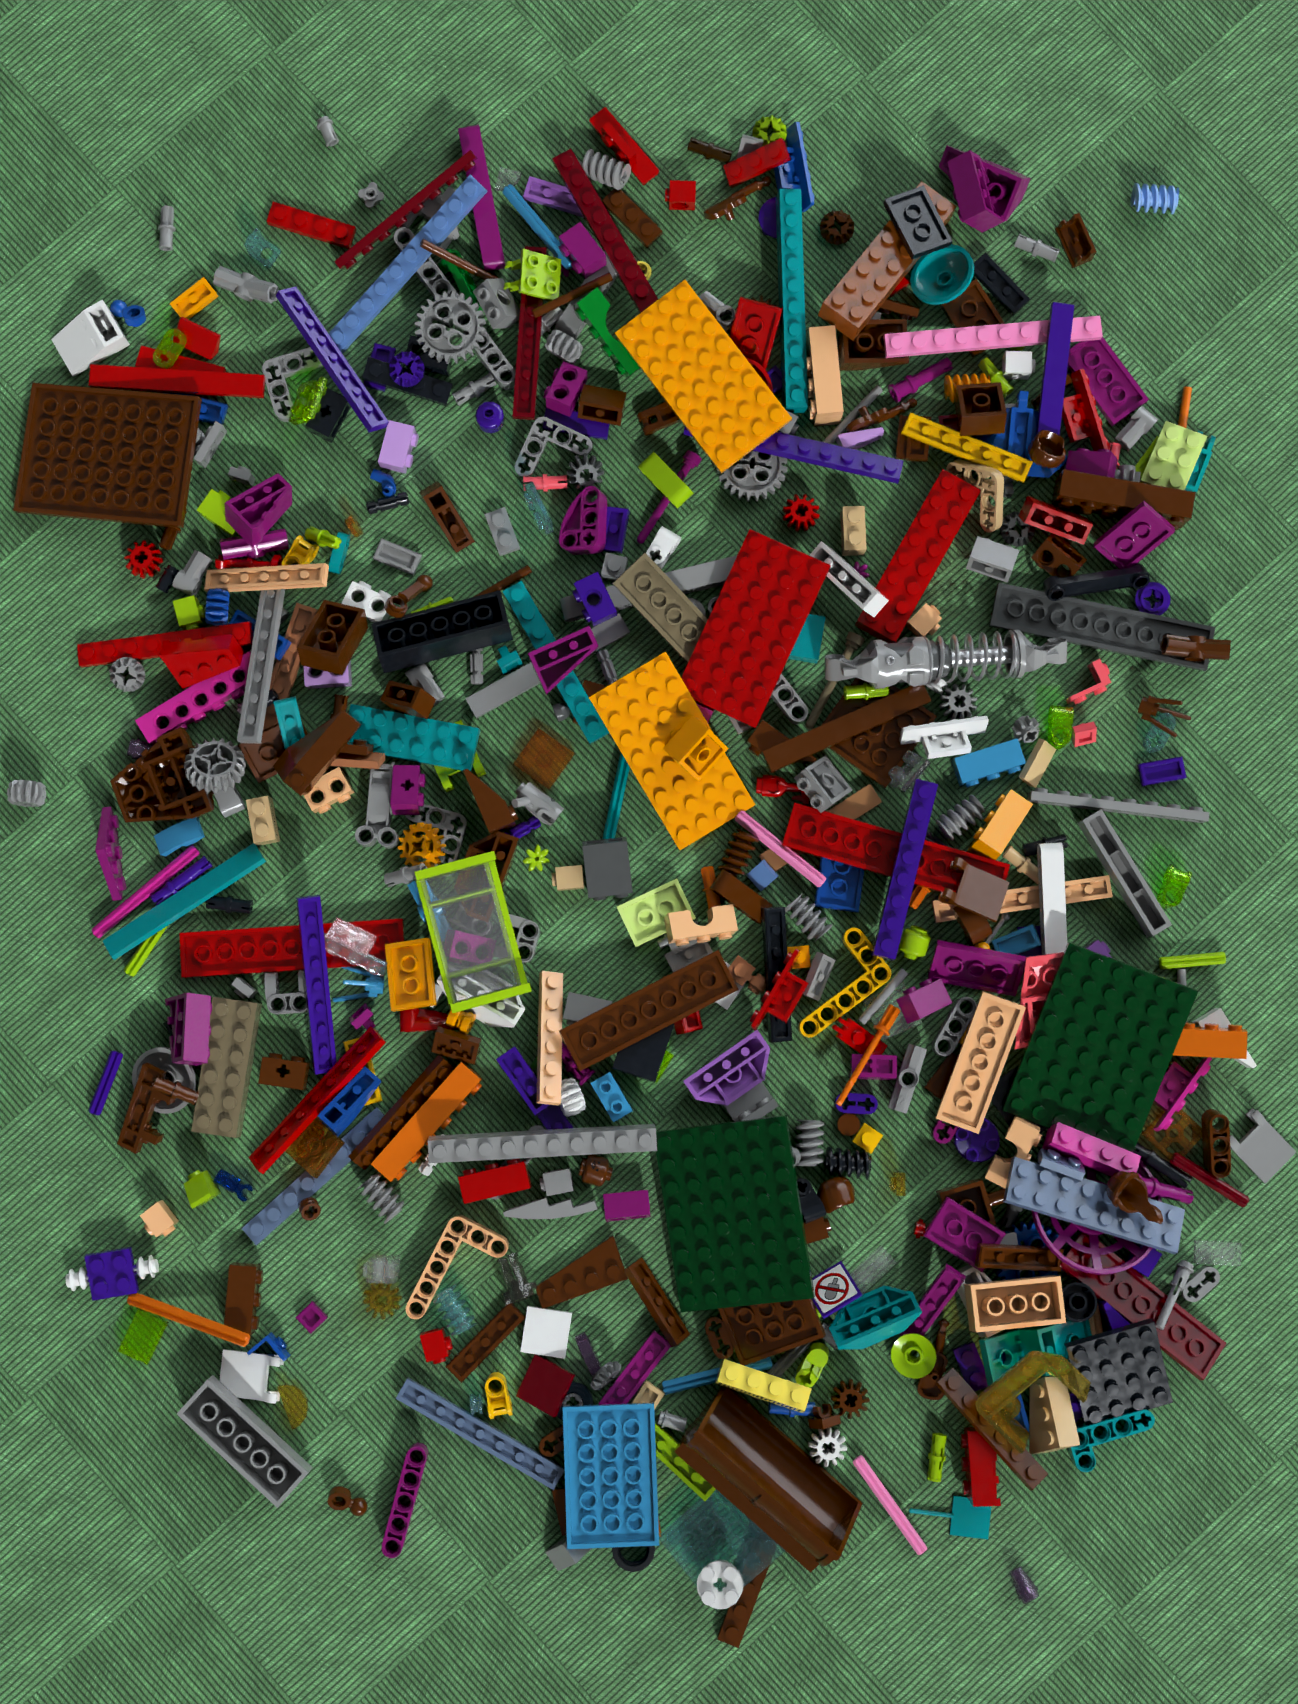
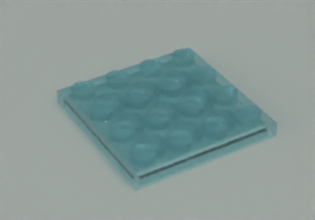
M715 1490L706 1501L702 1498L699 1499L659 1534V1540L696 1586L700 1572L711 1561L726 1560L732 1563L741 1572L744 1586H746L785 1552L778 1543L718 1490ZM718 1578L717 1582L714 1583V1586L718 1587L720 1591H722L723 1587L727 1586L726 1583L722 1582V1578Z

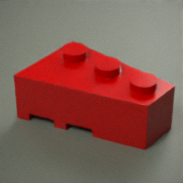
M964 1427V1434H961L960 1437L961 1448H965V1457L961 1458L962 1471H966V1480L962 1481L963 1495H966L973 1507L1001 1506V1500L997 1498V1484H999V1476H996L997 1453L974 1427Z

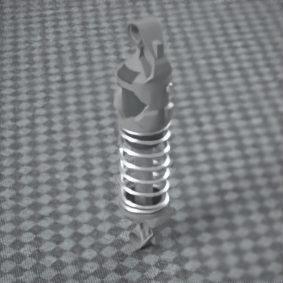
M1016 629L1007 632L1004 646H1002L1000 633L996 631L993 635V647H988L987 637L983 632L979 635L978 648H974L973 639L969 633L964 638V649H959L958 639L954 634L950 638V647L943 641L940 635L937 637L936 642L928 640L925 636L904 637L898 643L871 640L864 651L853 660L845 659V656L841 654L826 655L825 679L828 681H841L856 677L867 681L874 689H883L903 682H907L913 687L928 685L930 682L937 684L941 677L947 683H951L956 676L961 682H966L970 675L976 681H980L984 675L990 680H994L999 673L1005 679L1009 677L1022 678L1026 672L1035 671L1046 663H1066L1067 639L1049 638L1045 644L1038 646L1031 643L1020 630ZM996 664L997 668L992 676L987 670V665ZM1002 664H1005L1008 674L1003 673L1001 669ZM981 665L982 671L980 676L977 677L972 668L973 666ZM958 667H968L965 678L961 677ZM951 668H953L952 677L948 679L946 676L950 673Z

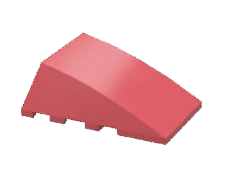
M1064 952L1025 958L1020 1005L1025 1006L1026 1009L1016 1033L1014 1049L1026 1048Z

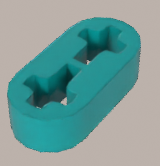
M338 532L336 537L340 538L342 543L339 544L340 547L338 549L333 548L329 572L341 574L350 544V534Z

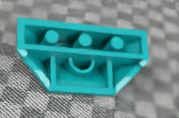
M881 1286L863 1294L839 1309L829 1329L838 1350L865 1349L904 1332L922 1314V1311L913 1292Z

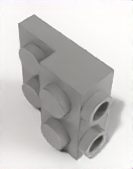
M826 755L794 777L797 787L805 792L810 799L812 807L818 809L820 813L852 791V788Z

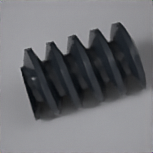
M827 1147L824 1159V1172L828 1169L830 1176H832L834 1171L837 1170L839 1177H841L843 1172L846 1171L848 1178L855 1172L857 1179L864 1173L866 1180H868L871 1172L872 1156L870 1155L869 1157L867 1151H863L860 1156L858 1150H854L851 1156L849 1149H845L842 1155L840 1148H836L833 1154L832 1148Z

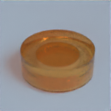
M352 515L345 519V524L355 537L358 538L364 534L362 528Z

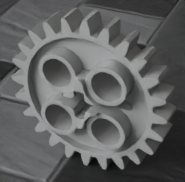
M445 291L443 292V298H439L435 294L436 301L432 302L430 299H427L429 306H421L424 313H417V317L421 320L415 322V326L419 328V330L415 331V334L420 337L417 341L419 345H423L422 350L424 352L429 351L428 355L430 358L437 355L436 359L439 363L443 358H445L447 364L450 363L451 358L454 359L456 364H458V357H462L464 361H467L466 354L469 353L471 356H474L472 349H481L477 342L485 341L480 335L487 333L486 329L481 327L486 324L485 319H480L484 314L482 310L477 311L479 309L478 303L472 305V298L469 297L465 300L463 293L458 298L455 291H452L451 297H448ZM441 311H450L447 317H439ZM464 317L470 318V321H469L468 324H466V325H461V324H460V320H461L462 318H464ZM434 320H436V321H439V323H441V324L432 323V322H433ZM453 324L455 329L450 328V330L448 331L446 326L451 327ZM434 331H442L440 337H431ZM460 331H462V332H469V334H468V335H464V334H462ZM455 338H462L461 344L457 346L452 345V341Z
M752 450L748 453L747 457L737 461V465H732L719 477V482L726 481L724 489L731 487L730 495L732 496L737 492L739 500L743 495H746L747 502H749L751 496H754L756 502L759 499V495L767 499V492L774 495V487L780 489V481H785L786 476L782 473H787L788 467L783 466L787 464V458L767 454L770 458L761 460L759 455L766 453ZM750 463L754 464V469L750 468ZM742 472L745 474V477L739 479L734 474ZM763 474L767 477V480L759 481L756 476Z

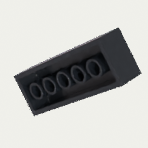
M500 590L406 614L401 618H391L371 624L378 658L384 673L513 640Z

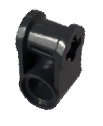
M804 1178L797 1179L803 1222L807 1224L826 1216L825 1207L811 1183Z

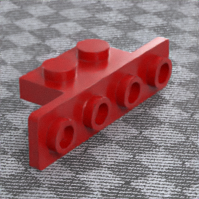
M606 107L589 119L590 124L600 134L605 145L611 147L619 161H623L625 165L630 164L631 172L642 185L647 184L659 174V169Z
M1083 368L1071 374L1076 395L1064 398L1062 417L1070 443L1090 438L1093 451L1108 449L1109 443L1104 436L1102 420L1096 410V400L1089 387V378Z
M795 949L793 953H788L783 962L786 965L782 972H777L772 981L775 984L771 992L767 990L761 1000L764 1003L760 1011L755 1010L750 1022H752L751 1029L754 1031L757 1030L766 1013L787 1023L809 985L808 982L790 973L800 955V950Z

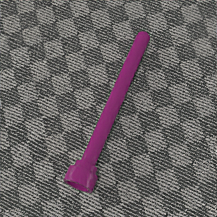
M687 450L683 456V466L677 474L682 481H684L689 471L693 470L694 467H698L702 461L699 455L690 450ZM665 496L662 497L637 537L639 544L645 542L670 503Z

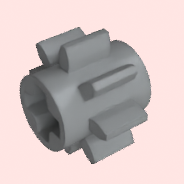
M1120 465L1119 470L1115 471L1114 478L1140 482L1141 472H1135L1136 467L1133 465Z
M1028 715L1019 717L1012 727L1014 731L1013 736L1015 739L1018 738L1019 741L1022 740L1024 744L1033 742L1037 739L1039 732H1041L1038 728L1040 724L1035 717L1032 719Z

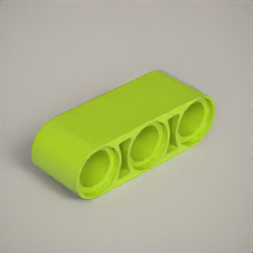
M654 451L638 466L641 472L677 509L694 494Z

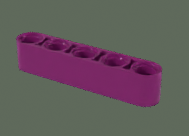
M417 1442L410 1446L405 1457L381 1547L382 1553L388 1558L397 1557L405 1544L429 1454L427 1446L423 1443ZM412 1451H421L423 1458L421 1460L414 1459ZM409 1472L414 1473L417 1481L409 1482L406 1479V1474ZM400 1496H409L411 1503L408 1505L402 1504ZM401 1518L404 1520L405 1526L397 1527L393 1520ZM394 1540L398 1543L399 1548L392 1550L388 1547L387 1542Z

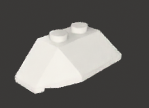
M448 963L449 972L470 967L469 963ZM488 970L452 979L457 1001L513 986ZM440 975L437 979V983L446 995L442 978ZM518 995L463 1011L476 1014V1019L489 1027H515L524 1013L525 1007Z

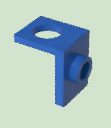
M272 1332L247 1352L250 1355L267 1341L283 1361L291 1356L285 1349L287 1345L279 1336L276 1338Z

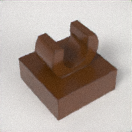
M826 1403L822 1404L823 1412L821 1407H813L815 1417L808 1419L809 1427L812 1429H826L841 1424L840 1415L831 1414L832 1407Z

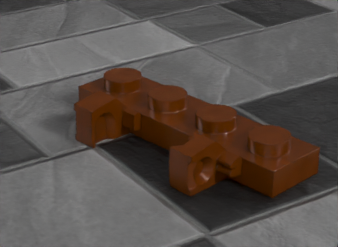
M149 1063L142 1065L117 1145L136 1154L141 1151L143 1143L147 1144L150 1142L156 1145L162 1142L164 1133L160 1134L157 1129L152 1128L153 1124L150 1123L156 1103L163 1100L167 1105L175 1102L176 1098L171 1099L167 1094L152 1090L151 1085L156 1075L164 1078L166 1071Z

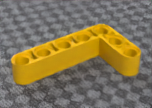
M850 928L843 933L842 941L865 972L799 1022L798 1030L802 1036L807 1038L816 1036L835 1022L838 1017L843 1016L891 978V970L883 958L872 955L870 962L862 960V951L869 950L872 953L873 945L860 929ZM850 932L858 934L859 940L856 944H851L848 941L847 936ZM878 967L883 968L886 972L883 980H878L875 977L874 972ZM859 981H864L868 985V990L864 994L857 990V983ZM842 994H846L850 998V1004L847 1007L839 1004V997ZM824 1008H830L833 1013L832 1018L828 1021L821 1017V1011ZM807 1021H811L815 1025V1030L811 1034H807L803 1030V1025Z

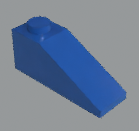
M364 1066L317 1116L329 1129L339 1136L354 1121L382 1081Z

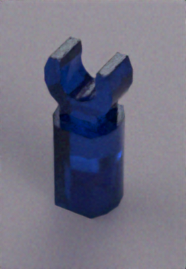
M224 1169L218 1172L213 1181L229 1192L237 1193V1197L245 1202L248 1198L243 1195V1190L248 1189L252 1192L255 1189L250 1184L240 1183V1179Z

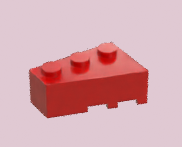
M233 634L206 636L200 640H191V638H186L179 642L165 640L162 643L159 656L182 689H185L241 666L244 650Z

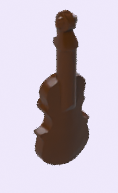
M764 176L762 181H754L750 185L731 194L725 200L707 208L703 212L705 218L714 220L725 214L727 221L734 219L735 216L732 208L747 201L746 196L757 190H762V187L769 186L771 178Z
M911 398L906 403L902 402L894 408L888 410L885 407L872 414H869L866 406L858 409L861 417L849 423L845 429L847 433L861 431L871 425L879 424L905 413L909 407L915 408L917 401Z
M947 1319L938 1321L940 1328L937 1332L934 1347L936 1351L935 1366L928 1375L919 1378L917 1386L919 1395L930 1400H939L944 1396V1393L935 1383L946 1372L948 1363L946 1355L943 1354L946 1328L950 1324Z

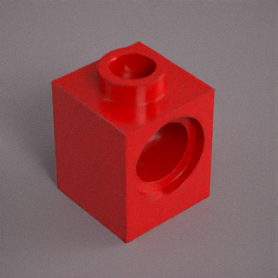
M670 180V188H665V202H669V210H695L696 181Z

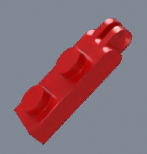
M838 1017L837 1021L843 1026L840 1028L834 1024L831 1027L838 1032L836 1037L858 1053L864 1054L874 1035L850 1018H847L845 1021ZM880 1040L871 1055H882L888 1045Z

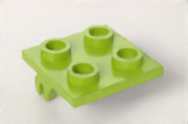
M522 249L520 259L505 262V269L511 267V270L521 269V275L517 281L504 283V290L510 288V291L518 290L519 293L548 301L559 297L561 259Z

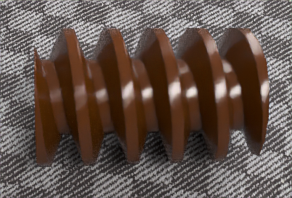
M736 829L739 833H732L731 835L735 841L728 842L732 849H725L724 851L728 858L722 857L720 860L725 866H718L717 869L719 871L723 869L739 879L737 875H745L741 867H748L749 865L744 859L752 858L748 850L756 849L751 843L759 842V840L747 832Z

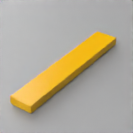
M911 412L901 432L905 436L972 463L995 468L1002 475L1022 483L1025 482L1033 463L1031 460L974 437L960 436L959 431Z

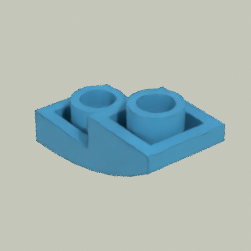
M198 817L177 823L154 836L159 853L162 856H168L182 846L190 847L205 837Z

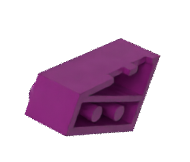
M969 150L947 161L949 167L948 176L951 182H953V196L958 202V216L960 220L981 233L1005 222L1003 215L999 216L994 206L997 203L996 197H991L988 191L987 184L990 181L980 156Z
M277 473L226 501L225 521L253 548L292 505V486Z
M590 626L527 654L545 695L598 647Z
M186 992L165 999V1005L170 1006L171 1017H167V1023L172 1025L173 1036L169 1037L172 1063L194 1066L208 1063L210 1049L208 1047L209 1036L211 1034L210 1014L212 1012L211 996Z

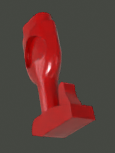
M774 775L757 777L756 793L762 794L765 797H779L785 792H801V795L793 796L792 800H798L803 805H809V797L797 787V783H787L782 777Z

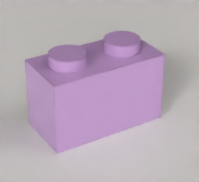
M389 420L378 459L380 468L405 474L407 467L411 468L413 462L412 448L417 446L419 434H416L414 426Z

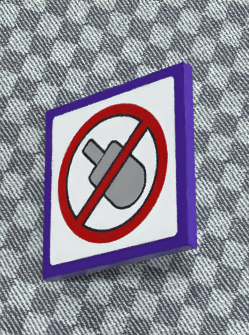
M842 1261L812 1278L815 1297L812 1300L823 1319L862 1296Z

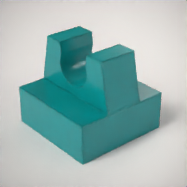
M506 645L498 649L502 658L497 660V663L503 675L523 665L516 650L510 653Z

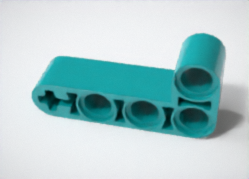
M1143 1409L1086 1426L1083 1422L1077 1423V1432L1082 1434L1079 1441L1080 1445L1068 1448L1073 1464L1082 1472L1092 1471L1096 1465L1093 1446L1151 1429L1155 1423L1154 1415L1149 1410ZM1143 1413L1146 1417L1143 1418L1141 1423L1139 1419H1141V1414ZM1120 1419H1124L1125 1426L1122 1429L1117 1430L1115 1426L1116 1422ZM1097 1426H1103V1433L1099 1436H1094V1429ZM1082 1455H1088L1087 1463L1080 1465L1079 1458Z

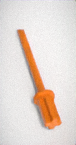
M889 1004L879 1023L874 1025L873 1028L877 1030V1033L836 1101V1104L840 1107L883 1035H890L889 1030L900 1013L899 1008Z

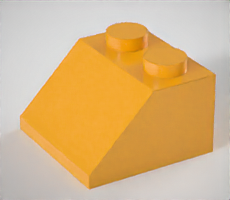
M693 715L663 748L698 782L729 749L708 727Z

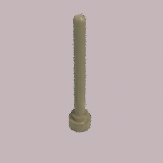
M849 631L845 639L846 648L842 654L848 660L854 650H857L858 647L861 648L865 640L860 635ZM838 681L827 682L805 724L807 729L814 727Z

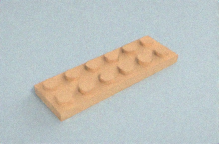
M982 991L936 1113V1119L979 1134L1025 1012V1006Z

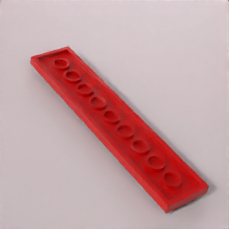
M794 802L782 846L891 877L901 833L826 811L820 813L818 809ZM925 840L914 884L943 892L945 888L956 892L962 873L949 870L951 861H954L955 857H960L971 866L1004 880L1007 878L1010 864Z
M402 918L323 924L327 968L387 965L385 944L405 941ZM299 925L179 933L181 978L303 970Z

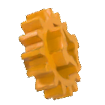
M422 822L417 823V825H409L410 830H403L405 837L399 838V841L403 842V844L398 846V849L403 850L400 858H406L405 865L412 864V866L424 863L427 868L434 867V864L441 863L438 857L445 856L441 848L446 847V844L441 843L444 835H437L439 832L438 828L432 829V824H424ZM419 832H424V833H426L425 835H422V836H421V835H417V833H419ZM419 858H426L427 860L422 862V861H419L418 859H419Z

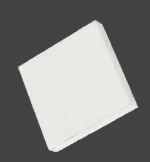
M527 1306L520 1352L565 1359L572 1312Z

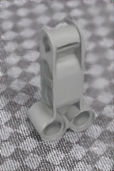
M392 762V764H382L379 769L370 770L366 825L358 827L355 831V839L363 847H371L377 840L379 844L387 849H393L399 843L398 833L390 828L392 815L390 805L392 774L395 762ZM364 831H370L372 835L371 839L367 842H362L361 834ZM389 832L393 833V841L388 844L384 843L383 836Z

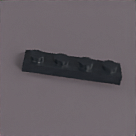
M368 357L362 380L447 406L453 386L452 383L423 375L418 384L412 387H402L391 378L389 374L390 363ZM403 368V371L401 372L403 374L407 372L413 375L411 370Z

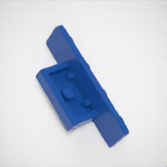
M794 122L786 129L787 150L791 160L775 167L774 173L778 191L779 189H801L802 212H806L814 205V193L812 192L811 175L808 170L807 154L803 143V132L800 122Z

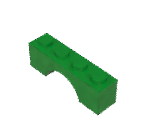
M597 287L574 305L576 308L574 312L581 321L585 320L589 326L588 332L595 340L598 338L603 345L601 349L608 358L611 356L615 361L614 367L618 373L628 377L640 367L621 342L613 338L606 326V314L611 305Z

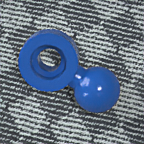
M115 300L110 305L111 313L115 317H123L125 323L129 326L138 327L146 321V314L141 306L132 305L127 307V304L122 300Z

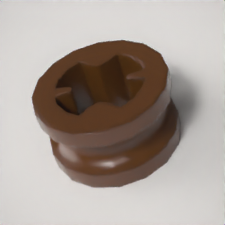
M308 1197L299 1203L298 1208L303 1219L311 1221L320 1215L321 1208L315 1198Z

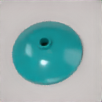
M953 244L921 256L916 262L910 278L914 294L922 302L932 305L944 304L956 299L967 289L974 275L973 259L968 251Z

